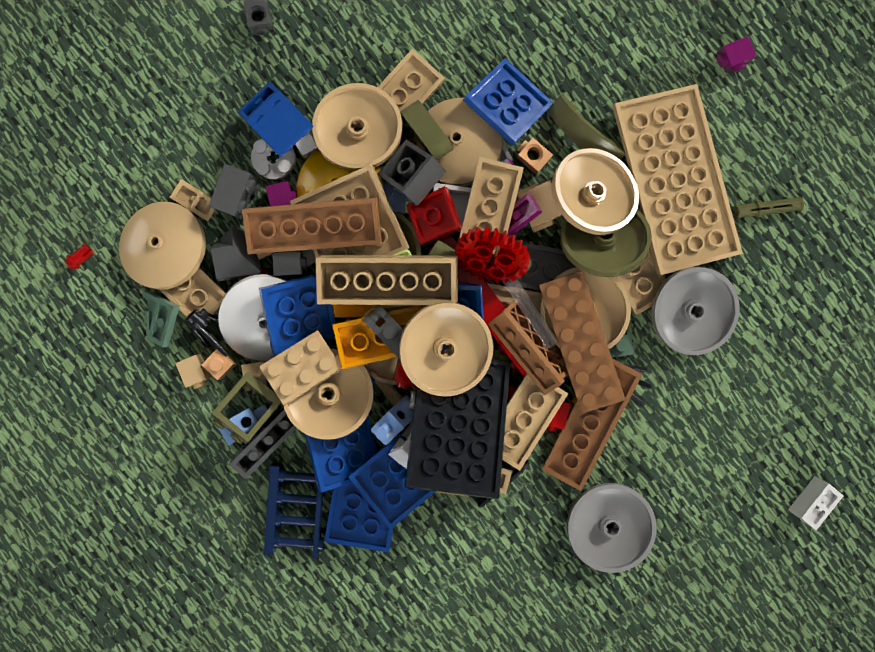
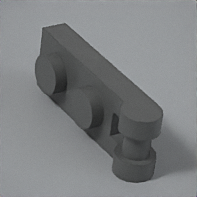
M377 305L374 308L375 311L362 320L400 359L399 342L403 329L381 305ZM382 317L386 322L379 328L376 322Z

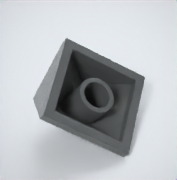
M232 227L210 248L217 281L247 278L262 274V263L258 259L257 254H248L244 230Z

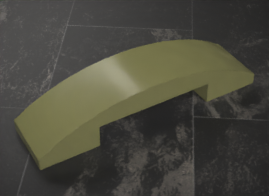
M561 94L547 111L561 130L580 148L600 149L621 160L625 156L624 149L612 138L608 140L576 111L578 108Z

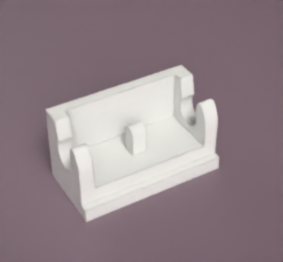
M814 476L788 511L800 518L805 524L817 530L842 499L843 495L829 483Z

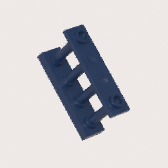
M273 463L270 466L264 555H273L276 548L285 546L313 548L312 558H317L320 551L324 549V538H321L324 492H319L317 487V496L284 494V491H280L281 483H284V481L316 483L315 475L285 472V469H282V463ZM298 503L316 505L315 518L284 516L282 513H279V504ZM281 524L315 527L314 539L281 537V535H277L278 526L281 527Z

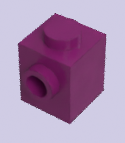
M748 36L723 46L717 52V62L721 68H724L725 72L733 70L734 73L746 68V64L756 57Z
M288 181L266 186L270 206L290 205L291 200L298 198L296 191H292L291 184Z

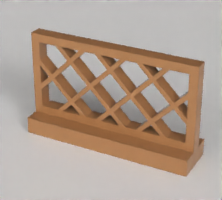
M517 298L491 320L488 325L543 394L546 395L562 385L564 382L563 378L567 375L568 370L562 352Z

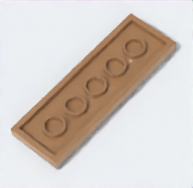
M377 197L242 209L248 254L382 244Z
M583 271L539 285L581 412L585 413L626 400Z
M613 358L612 360L626 400L585 413L581 412L577 400L564 430L560 433L542 469L579 491H582L643 375Z

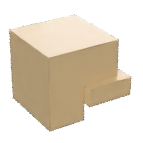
M552 180L540 185L536 183L517 193L519 199L527 193L532 194L542 210L540 215L529 222L534 233L555 224L554 219L563 216L553 198Z

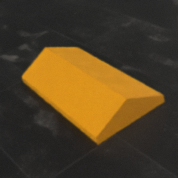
M422 305L387 313L404 329L411 317L422 309ZM381 317L376 322V325L380 328L386 321ZM364 318L333 325L342 369L397 356L362 320Z

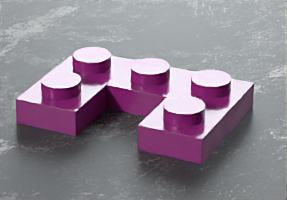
M506 159L503 162L514 165L510 159ZM527 193L515 203L507 236L514 235L542 213L532 194Z

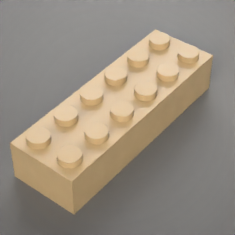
M321 255L316 258L317 304L431 305L440 302L457 303L458 256Z

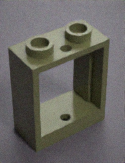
M247 371L211 413V417L214 418L212 422L221 430L224 427L231 432L230 437L237 443L241 444L244 442L247 444L279 406L281 401L275 392ZM244 385L270 405L269 409L248 434L221 414V411Z

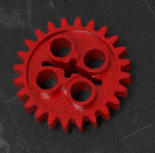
M487 226L485 231L476 227L475 232L469 229L467 234L462 233V237L458 239L455 249L459 260L458 264L464 266V271L470 270L471 276L479 275V280L484 277L487 279V282H490L493 279L497 284H499V280L508 283V279L515 282L516 277L521 279L522 274H526L530 253L527 252V246H522V240L515 241L516 235L507 236L506 230L499 233L498 228L490 231ZM496 246H498V249L494 252V255L492 256L493 250ZM491 257H492V260H491L490 264H489L488 266H486V265H487V262H489L490 259H491Z

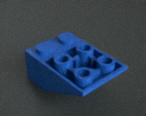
M268 82L237 111L280 157L290 151L314 127L271 82Z

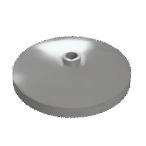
M690 267L673 273L660 285L653 300L651 314L654 329L663 343L683 354L702 355L716 350L729 339L737 325L740 307L737 292L724 275L709 268Z
M604 483L589 488L576 499L567 519V534L573 550L585 564L602 572L618 573L637 566L647 557L656 538V519L651 506L641 494L623 484ZM611 522H612V523H613L612 527H611V528H607V527H606L607 524H611Z

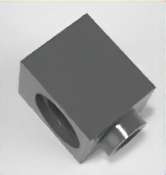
M267 0L243 1L247 25L252 34L266 35L268 31L274 30ZM257 15H264L261 21H254Z
M301 252L272 253L274 276L304 275V270H307L306 256L303 257Z

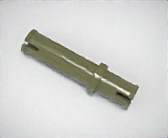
M802 197L765 202L756 200L750 204L735 205L734 214L739 219L752 216L761 218L767 214L802 211L804 209V200ZM787 205L785 207L773 208L774 206ZM764 208V209H761V210H753V211H751V209Z

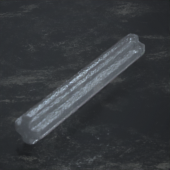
M517 278L515 282L508 279V283H504L545 347L549 349L558 343L557 339Z

